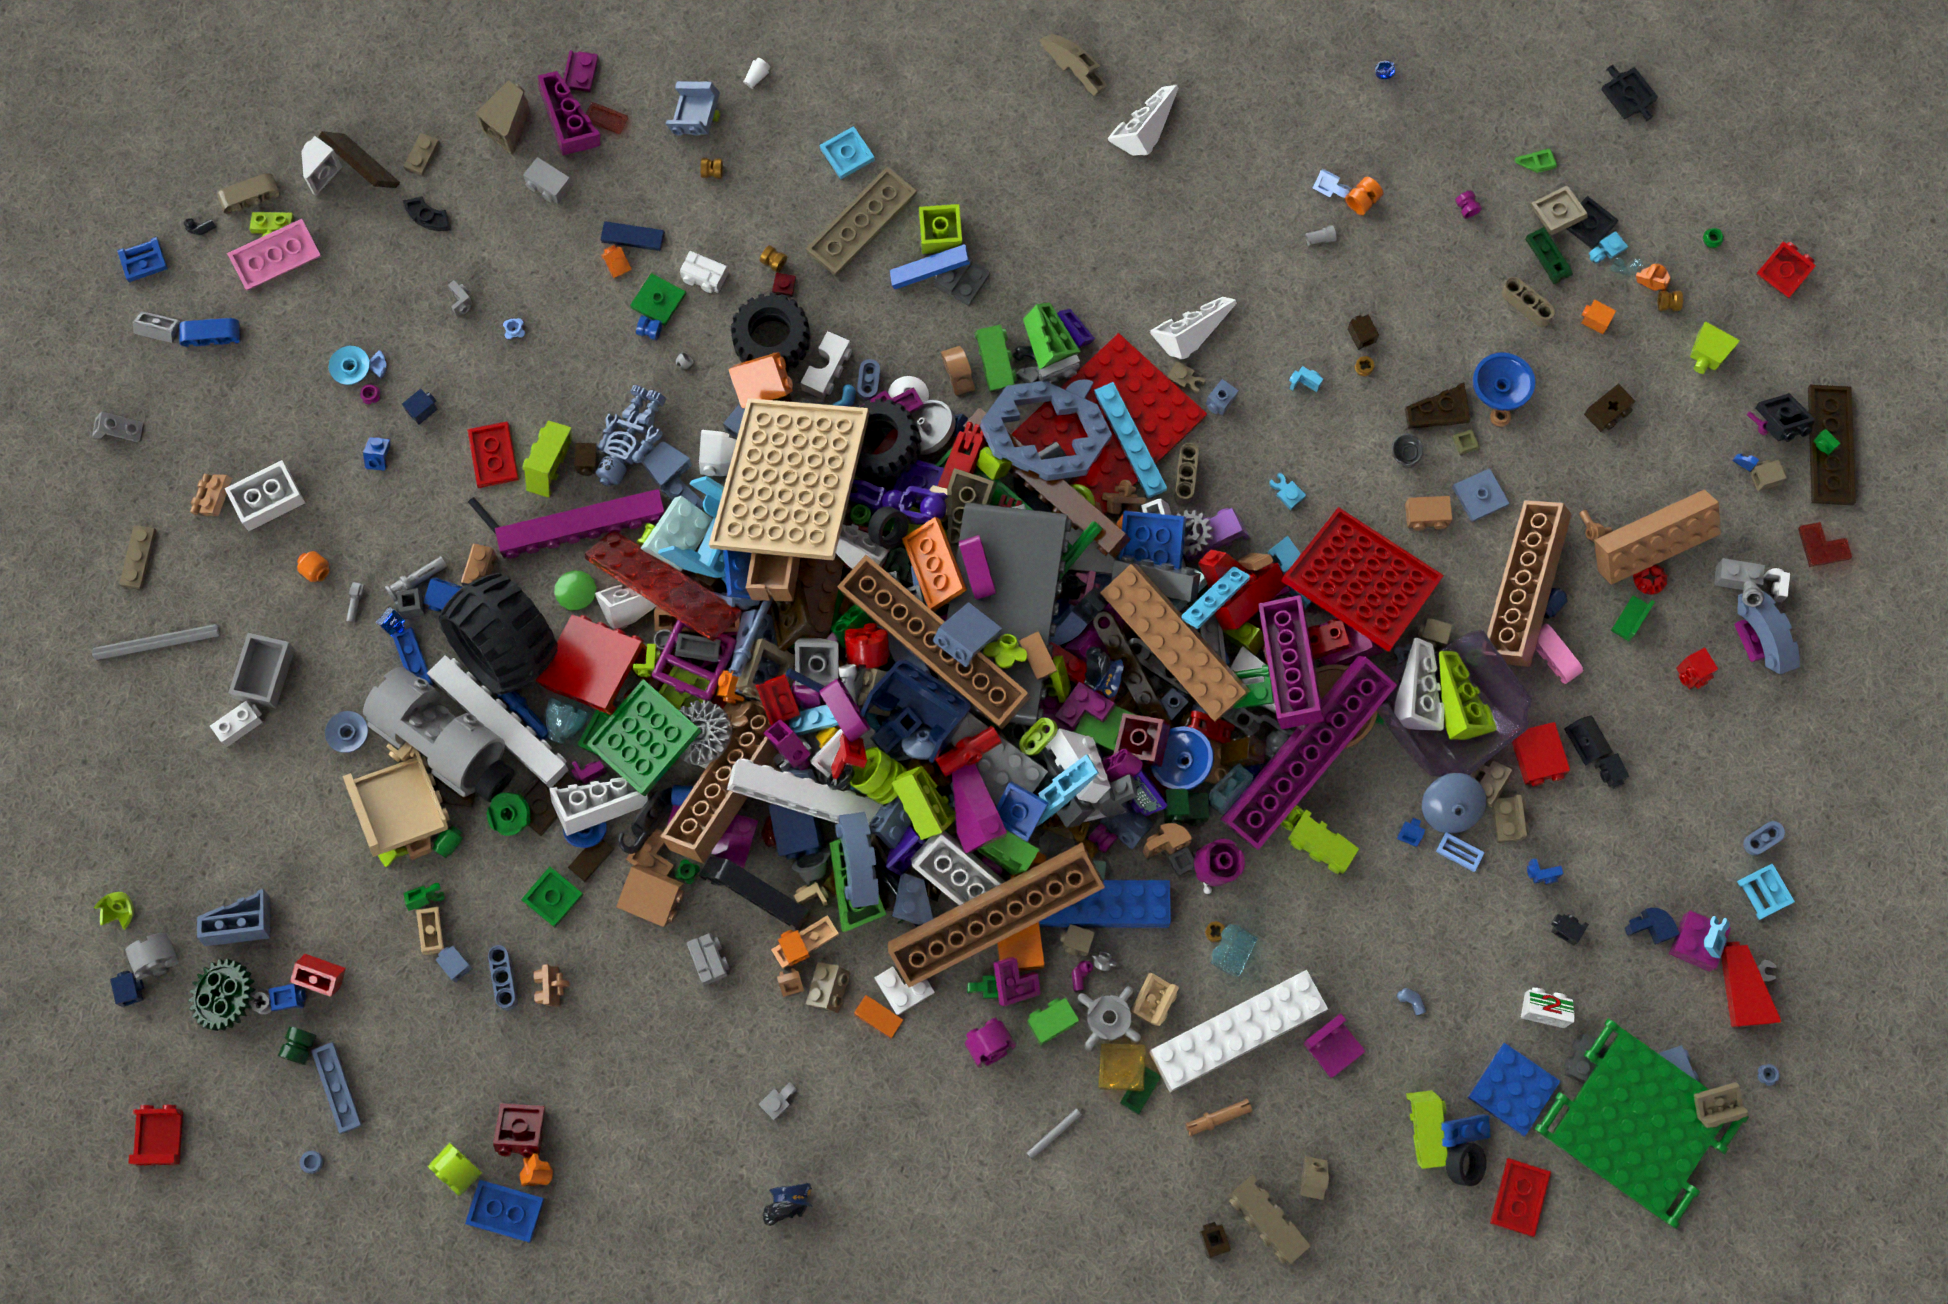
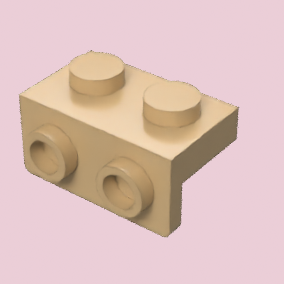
M1149 973L1130 1012L1151 1025L1160 1026L1167 1018V1011L1171 1003L1175 1001L1179 987L1166 982L1153 973Z

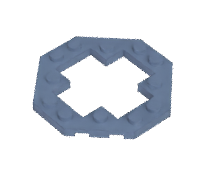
M1047 381L1006 386L980 424L994 457L1001 460L1006 458L1012 461L1014 466L1027 472L1032 470L1040 474L1039 477L1046 481L1087 475L1090 467L1102 453V449L1108 444L1112 435L1097 404ZM1051 401L1057 415L1077 413L1088 437L1073 439L1072 447L1076 455L1041 460L1035 445L1014 447L1004 423L1019 421L1020 413L1016 407L1017 405Z

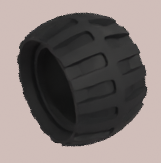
M501 573L490 574L465 585L446 603L438 618L442 632L459 659L473 676L494 694L510 693L534 681L550 665L558 651V644L554 638V633L542 613H540L533 601L517 584Z

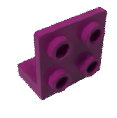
M1341 1013L1303 1043L1330 1078H1333L1365 1052L1363 1047L1343 1024L1346 1019Z

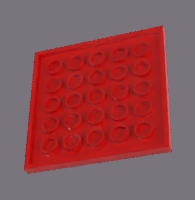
M1338 507L1285 573L1281 581L1390 652L1444 575Z

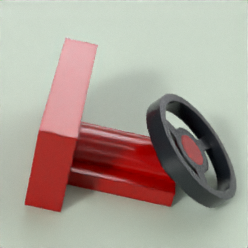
M842 733L840 748L831 766L832 774L827 779V785L830 789L838 790L851 782L855 776V770L851 765L861 768L865 767L867 757L863 738H858L851 742Z

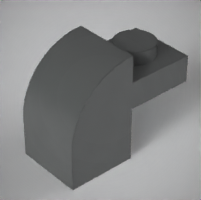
M1130 774L1113 782L1109 781L1111 788L1098 800L1100 812L1107 818H1112L1128 811L1126 801L1138 796L1134 777Z

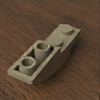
M1055 34L1047 35L1039 40L1045 51L1056 61V64L1063 71L1070 68L1093 96L1103 92L1108 87L1096 72L1100 65L1077 44Z

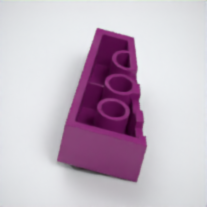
M554 71L538 75V88L562 156L601 146L599 131L594 128L590 118L581 109V105L577 99L575 100L559 73Z

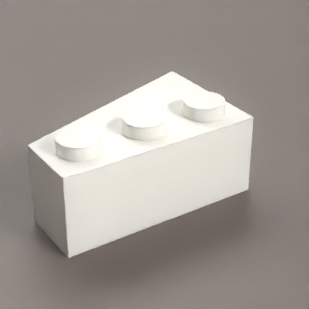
M1059 728L1056 736L1045 747L1047 750L1051 749L1057 757L1055 763L1057 766L1062 765L1064 770L1086 754L1089 755L1099 774L1076 796L1079 800L1096 803L1111 787L1095 741L1090 736Z

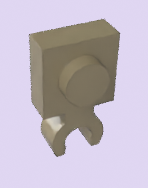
M1179 361L1175 363L1167 376L1175 385L1182 389L1186 385L1190 386L1191 391L1196 394L1199 393L1200 389L1195 387L1194 384H1205V380L1202 377H1193L1195 371Z

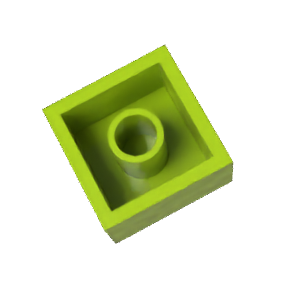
M959 204L919 207L922 254L941 253L962 245Z

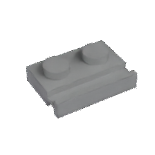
M1077 354L1040 369L1038 381H1047L1056 385L1058 380L1063 378L1070 379L1072 376L1077 375L1080 362Z

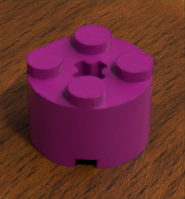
M1218 839L1202 846L1196 851L1194 859L1197 879L1210 886H1221L1234 881L1242 874L1245 867L1243 852L1235 846L1236 843L1229 839Z
M996 1017L987 1021L985 1027L979 1030L975 1028L966 1034L968 1039L964 1044L978 1068H982V1063H985L986 1066L995 1063L1008 1054L1006 1050L1009 1047L1012 1050L1016 1047V1043L1004 1023L998 1021Z

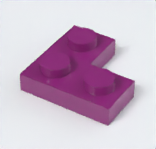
M1079 682L1059 709L1055 718L1073 730L1085 713L1104 723L1115 708V703L1096 691L1093 692L1091 688Z
M1010 957L994 962L999 1005L1007 1006L1041 995L1038 973L1031 972L1019 976L1017 958Z

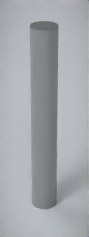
M1078 1109L1073 1110L1026 1154L1031 1159L1036 1157L1082 1114Z

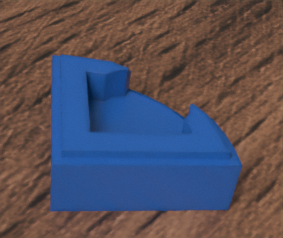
M1737 454L1732 461L1750 472L1759 459L1752 455L1745 457L1742 454Z

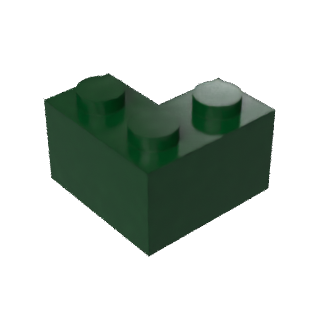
M1185 788L1165 790L1164 798L1168 806L1163 809L1164 824L1174 823L1182 826V823H1191L1192 826H1202L1204 822L1208 821L1207 792L1188 793V789Z

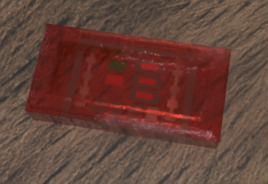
M591 102L586 112L592 124L619 135L628 120V115L595 102Z

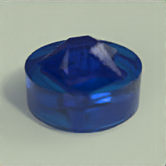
M1391 61L1379 62L1375 66L1376 77L1383 80L1393 77L1395 74L1394 63Z

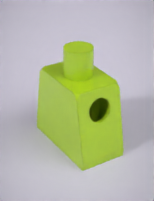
M1705 321L1698 332L1690 355L1691 358L1697 361L1693 369L1700 374H1704L1708 367L1715 371L1734 350L1740 340Z

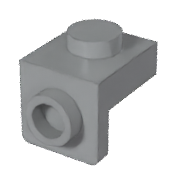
M453 280L448 284V287L458 300L451 307L454 314L458 317L460 314H466L473 303L468 296L469 291L463 284L458 285Z

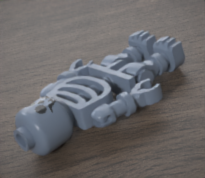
M633 385L631 394L635 398H632L631 404L622 413V418L627 421L621 420V417L617 414L612 421L614 417L610 413L607 415L606 429L602 432L604 436L598 445L599 450L608 455L602 458L596 470V475L600 478L599 482L607 487H610L611 484L619 485L627 470L624 463L631 465L634 462L641 463L645 458L646 452L652 449L651 445L662 437L663 432L653 426L655 413L659 410L658 406L662 407L666 401V397L661 393L653 390L647 391L641 386ZM649 400L651 403L647 404V409L643 413H639V408L643 406L642 401L647 402ZM619 425H620L622 428L628 430V431H626V432H623V431L614 432V430H615ZM637 432L646 435V439L640 443L634 436Z

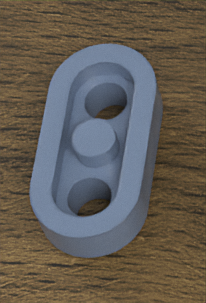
M873 359L863 361L859 369L857 390L858 395L864 400H871L878 394L880 365ZM868 369H872L874 372L872 374H868L866 371ZM866 388H870L872 390L870 393L864 392Z
M1768 822L1744 839V849L1750 855H1760L1784 838L1785 830L1778 822ZM1769 830L1774 831V833H1775V836H1774V837H1771V836L1769 835V833H1768ZM1752 841H1755L1758 844L1757 848L1752 847Z

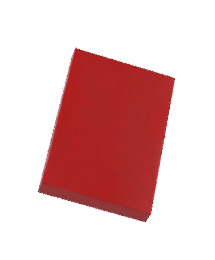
M508 421L467 429L478 488L519 480Z
M1507 1158L1490 1224L1535 1237L1551 1171Z

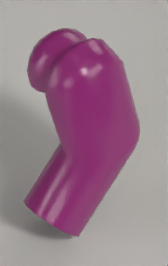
M1081 961L1072 970L1074 992L1084 991L1083 979L1093 969V964L1090 961Z

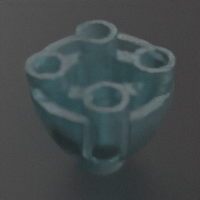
M550 697L545 712V722L549 733L547 738L563 744L565 740L571 738L583 728L590 713L578 709L576 712L577 707L568 703L561 705V701Z

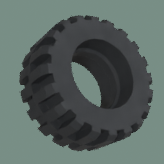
M763 293L758 294L756 299L753 297L749 298L747 305L742 304L738 308L739 313L736 312L734 314L733 323L731 324L733 346L736 355L740 357V361L743 363L780 352L781 357L784 358L786 363V372L789 371L790 366H793V368L797 367L799 359L803 360L805 358L806 350H809L810 347L809 339H811L808 318L805 316L803 308L798 307V303L793 299L788 301V296L783 294L777 297L776 293H770V296H764ZM767 321L781 322L790 329L788 338L782 344L774 347H764L755 343L752 340V333L757 326Z
M882 398L875 399V402L870 400L864 401L865 405L860 408H868L870 412L864 439L871 431L880 427H890L897 430L898 438L891 449L881 454H868L861 447L855 474H859L864 480L870 478L872 482L876 483L879 482V479H882L884 483L890 482L892 477L898 479L902 477V472L905 471L907 473L911 470V463L915 464L918 460L916 454L921 452L920 443L922 442L919 429L911 413L900 403L895 404L890 399L884 402Z

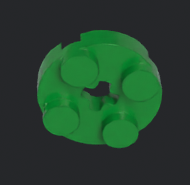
M500 793L491 800L490 807L487 808L486 815L490 827L494 831L501 833V835L511 836L518 834L530 824L529 805L519 793ZM506 808H509L513 813L511 819L504 816V813L507 812Z

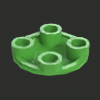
M573 570L565 573L558 579L554 593L556 600L562 607L569 611L586 608L595 600L596 585L589 574Z

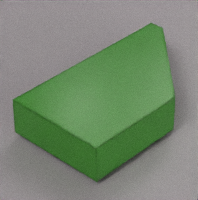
M1550 148L1515 158V163L1536 173L1557 167Z

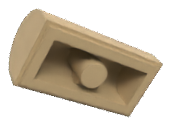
M439 907L416 910L422 954L440 953L444 949Z

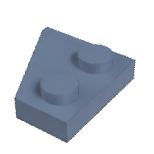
M905 873L900 876L893 917L918 925L933 919L923 879Z

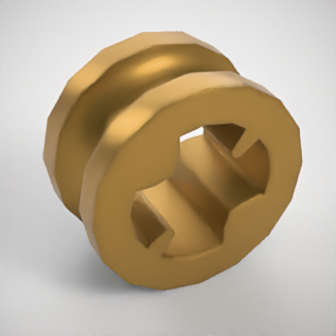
M1368 356L1360 357L1355 365V371L1360 376H1368L1374 369V361ZM1367 363L1368 368H1365V370L1361 369V366Z
M1217 921L1209 923L1205 930L1206 937L1212 942H1219L1225 935L1224 925ZM1214 926V929L1216 926L1220 928L1219 937L1210 935L1212 932L1210 928Z

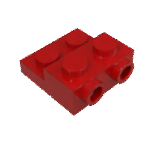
M1783 241L1756 275L1789 299L1816 265L1812 257L1804 254V256L1797 251L1798 247L1793 243H1785Z

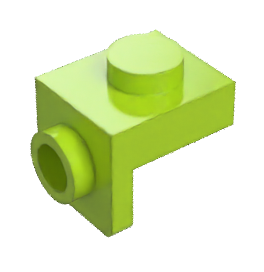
M647 644L646 664H633V670L638 676H651L661 655V651L658 650L656 644Z

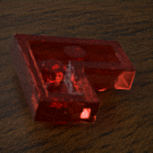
M1821 522L1802 525L1798 528L1809 567L1846 561L1852 558L1847 538L1826 541Z

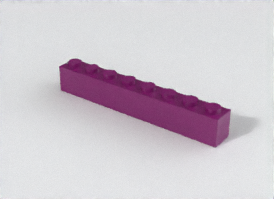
M656 489L495 528L502 557L511 559L518 557L520 553L524 552L532 554L545 547L549 549L557 548L561 543L568 542L569 544H574L586 537L595 539L607 532L616 534L621 529L628 527L636 529L648 522L650 524H657L665 510L660 491Z

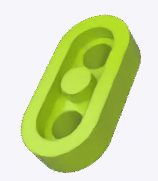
M1049 718L1039 719L1020 739L1019 746L1021 751L1031 756L1040 753L1056 736L1058 731L1056 722ZM1047 726L1050 727V731L1048 733H1046L1045 731ZM1034 741L1035 746L1031 748V743Z

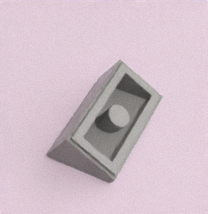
M141 311L133 321L134 334L172 343L180 321Z

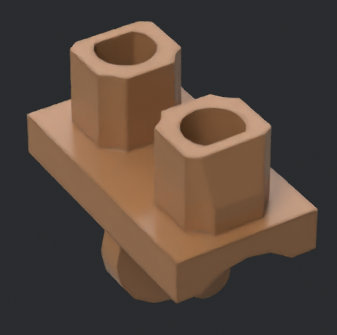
M1122 480L1120 485L1115 487V491L1119 493H1103L1102 499L1107 500V512L1120 514L1122 503H1125L1124 511L1138 512L1139 504H1145L1146 500L1144 497L1131 494L1135 493L1136 488L1132 486L1129 480Z
M546 964L542 965V969L534 971L535 983H543V991H536L534 994L535 1003L552 1007L560 1006V996L564 995L563 988L569 987L570 984L569 981L563 980V973H559V967Z

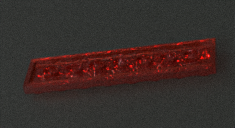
M618 532L608 533L585 553L587 561L712 642L741 616V610L731 607L725 600L669 564L641 550L639 545Z

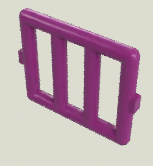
M681 616L678 618L652 672V677L675 687V691L679 693L687 692L705 701H710L718 686V679L723 671H725L737 641L732 637L713 630L714 626L707 623L704 626ZM684 626L710 638L719 639L727 645L723 655L719 654L718 665L714 673L671 655L675 644H677L678 633L682 632ZM668 662L709 680L710 683L706 691L662 673L666 663Z

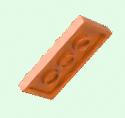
M932 518L902 538L929 609L934 612L967 591L939 518Z

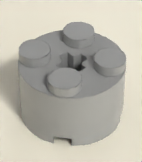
M167 933L149 935L146 941L140 943V940H137L125 949L136 980L146 978L152 974L154 977H158L167 973L166 968L179 963Z

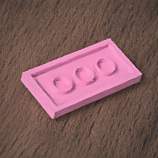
M303 219L227 253L246 291L321 257Z

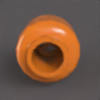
M316 551L303 553L297 560V571L310 582H320L329 574V562Z

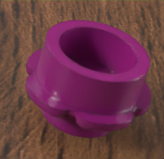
M366 385L361 389L360 397L365 404H372L379 401L381 392L378 387Z

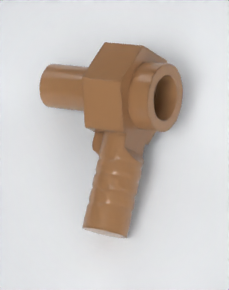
M1587 510L1579 513L1587 527L1586 537L1594 542L1595 539L1612 532L1611 527L1604 528L1601 524L1594 523Z

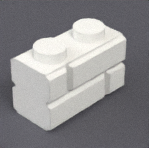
M689 251L680 269V274L683 281L689 285L697 284L708 293H712V291L719 293L728 275V268L726 265Z

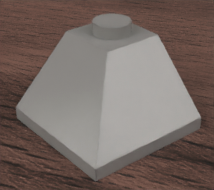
M799 638L795 642V671L827 686L839 678V642L822 638ZM795 681V685H803Z

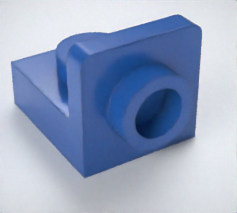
M290 984L269 989L271 1011L275 1012L294 1007L304 1008L306 993L302 986Z

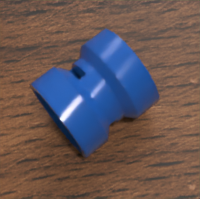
M642 315L637 324L636 334L642 337L646 335L650 339L657 341L662 330V321L657 319L650 320L649 317Z

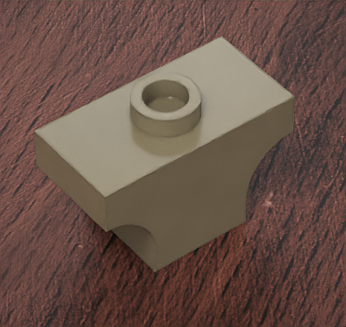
M1305 1156L1300 1185L1301 1196L1323 1200L1329 1183L1327 1160Z

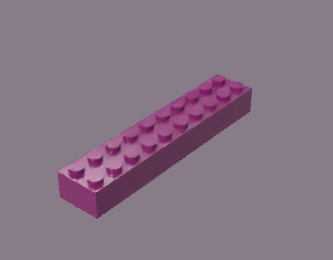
M1358 656L1321 699L1324 721L1300 725L1220 820L1252 848L1259 850L1394 690L1397 684L1367 657Z

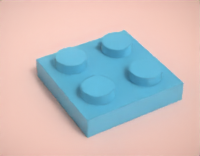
M854 126L820 145V150L840 179L875 161L874 155Z

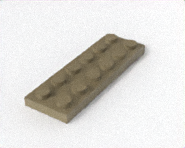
M886 167L806 247V253L836 277L917 195V191L890 168Z

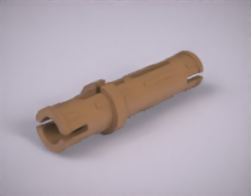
M1244 1099L1211 1114L1205 1113L1203 1117L1185 1123L1186 1129L1189 1131L1190 1137L1207 1129L1211 1131L1217 1125L1251 1113V1105H1248V1099Z

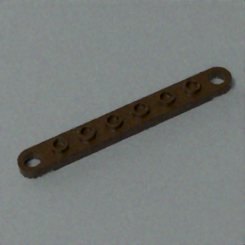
M1108 611L1098 613L1093 621L1094 627L1112 660L1122 659L1124 666L1122 678L1142 715L1164 719L1171 725L1170 729L1175 728L1172 719L1122 628L1116 621L1115 616ZM1102 616L1110 620L1109 627L1103 628L1099 624Z

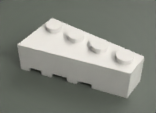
M623 777L610 779V782L604 783L594 781L590 782V785L577 786V784L568 785V788L557 789V787L549 788L551 802L567 836L643 808L648 801L647 795L645 797L641 795Z

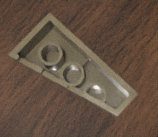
M1252 1174L1228 1195L1231 1198L1229 1203L1237 1212L1241 1210L1246 1216L1244 1220L1252 1229L1254 1227L1257 1228L1261 1233L1259 1238L1266 1246L1271 1245L1276 1250L1274 1253L1276 1258L1282 1264L1286 1262L1290 1265L1311 1245L1292 1222L1289 1221L1287 1223L1285 1220L1287 1217L1281 1208L1276 1204L1272 1205L1270 1203L1271 1198L1267 1191L1254 1184L1257 1179Z

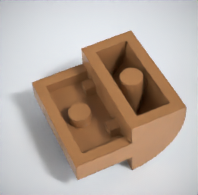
M1163 824L1160 826L1157 834L1146 839L1147 842L1145 843L1143 853L1146 859L1164 850L1170 856L1185 847H1189L1192 837L1184 827L1178 824Z

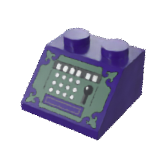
M1141 768L1138 774L1134 776L1138 796L1133 798L1130 804L1137 813L1142 812L1144 816L1164 809L1168 805L1162 793Z

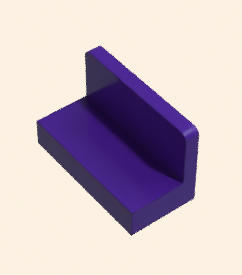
M1071 309L1061 310L1057 313L1079 349L1082 346L1091 344L1095 340Z

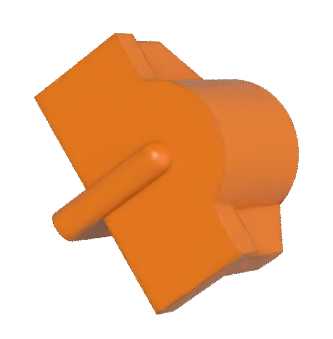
M1652 264L1650 267L1643 269L1641 273L1637 272L1636 274L1638 283L1654 291L1659 289L1666 291L1671 281L1667 269L1661 264Z
M535 1153L531 1158L523 1159L524 1168L519 1173L521 1186L548 1185L551 1182L553 1169L548 1162H542L538 1154Z

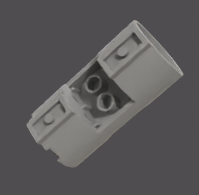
M397 667L384 675L386 680L378 688L374 686L365 701L363 715L366 716L368 721L367 726L398 749L405 742H408L428 757V765L433 769L431 773L461 796L465 797L474 793L477 782L487 768L495 761L501 760L505 749L504 740L484 726L474 715L466 713L455 717L446 707L440 706L439 692L429 685L425 679L417 677L405 667Z

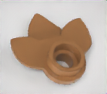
M744 700V702L736 701L735 704L727 703L723 710L729 716L732 728H739L749 723L745 715L754 706L753 702Z

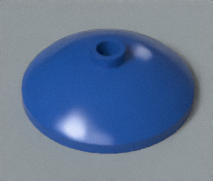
M1495 353L1485 357L1477 365L1473 374V387L1479 399L1487 406L1497 410L1509 411L1520 408L1529 401L1535 389V376L1531 367L1522 358L1510 353ZM1498 385H1503L1505 389H1499Z
M1185 726L1172 728L1169 732L1162 767L1151 766V770L1155 778L1169 789H1193L1200 785L1211 772L1214 762L1212 745L1203 733L1194 728ZM1185 759H1189L1187 765H1183Z

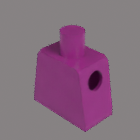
M779 719L764 732L768 740L793 768L798 767L799 770H805L809 767L810 761L807 758L810 756V752L794 731L782 720Z

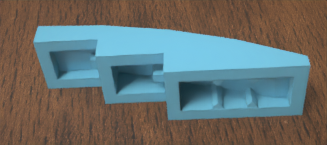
M1086 754L1052 779V784L1038 793L1039 797L1049 804L1037 826L1071 801L1099 774L1089 755Z

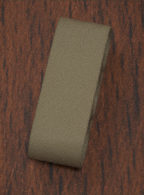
M265 173L223 188L217 193L223 212L229 215L233 211L238 212L252 207L251 205L254 203L257 205L268 201L273 196L276 198L279 196V190L273 175Z
M1517 277L1507 279L1501 291L1502 297L1539 327L1549 325L1555 314L1554 307ZM1509 287H1512V288H1514L1516 291H1515V292L1510 291L1508 288H1509ZM1524 300H1528L1532 304H1526ZM1540 313L1546 314L1547 317H1542Z
M1193 443L1183 444L1179 453L1174 499L1179 505L1190 504L1194 495L1199 450ZM1190 452L1193 454V457L1187 458L1184 456V453ZM1187 471L1192 476L1184 477L1181 473ZM1187 491L1189 496L1183 497L1179 492Z

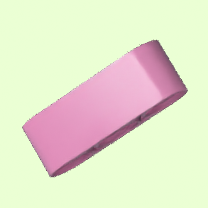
M1548 624L1542 625L1535 649L1544 660L1548 661L1547 664L1556 676L1561 677L1560 681L1567 684L1583 672V667L1553 628Z

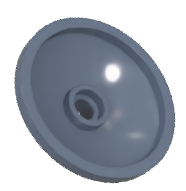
M1451 773L1436 779L1427 788L1422 799V813L1427 823L1435 830L1449 834L1460 833L1474 826L1482 817L1486 807V794L1481 784L1475 778L1463 773Z

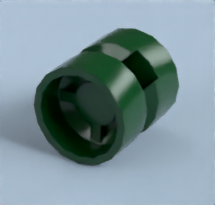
M289 1026L285 1036L288 1042L281 1046L278 1056L306 1065L309 1057L307 1048L313 1047L317 1035Z

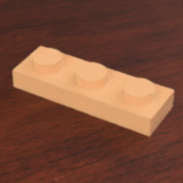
M828 915L799 932L808 953H811L839 935ZM780 944L771 949L782 969L788 967L789 963Z

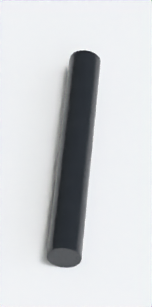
M474 497L468 501L470 506L496 534L495 528L500 526Z

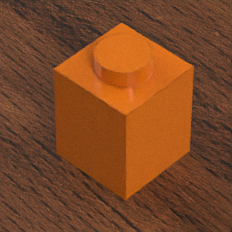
M1594 299L1592 305H1586L1581 315L1584 319L1581 323L1604 334L1616 310Z
M788 930L780 935L781 938L778 939V942L790 967L810 957L798 930L794 932L793 930Z

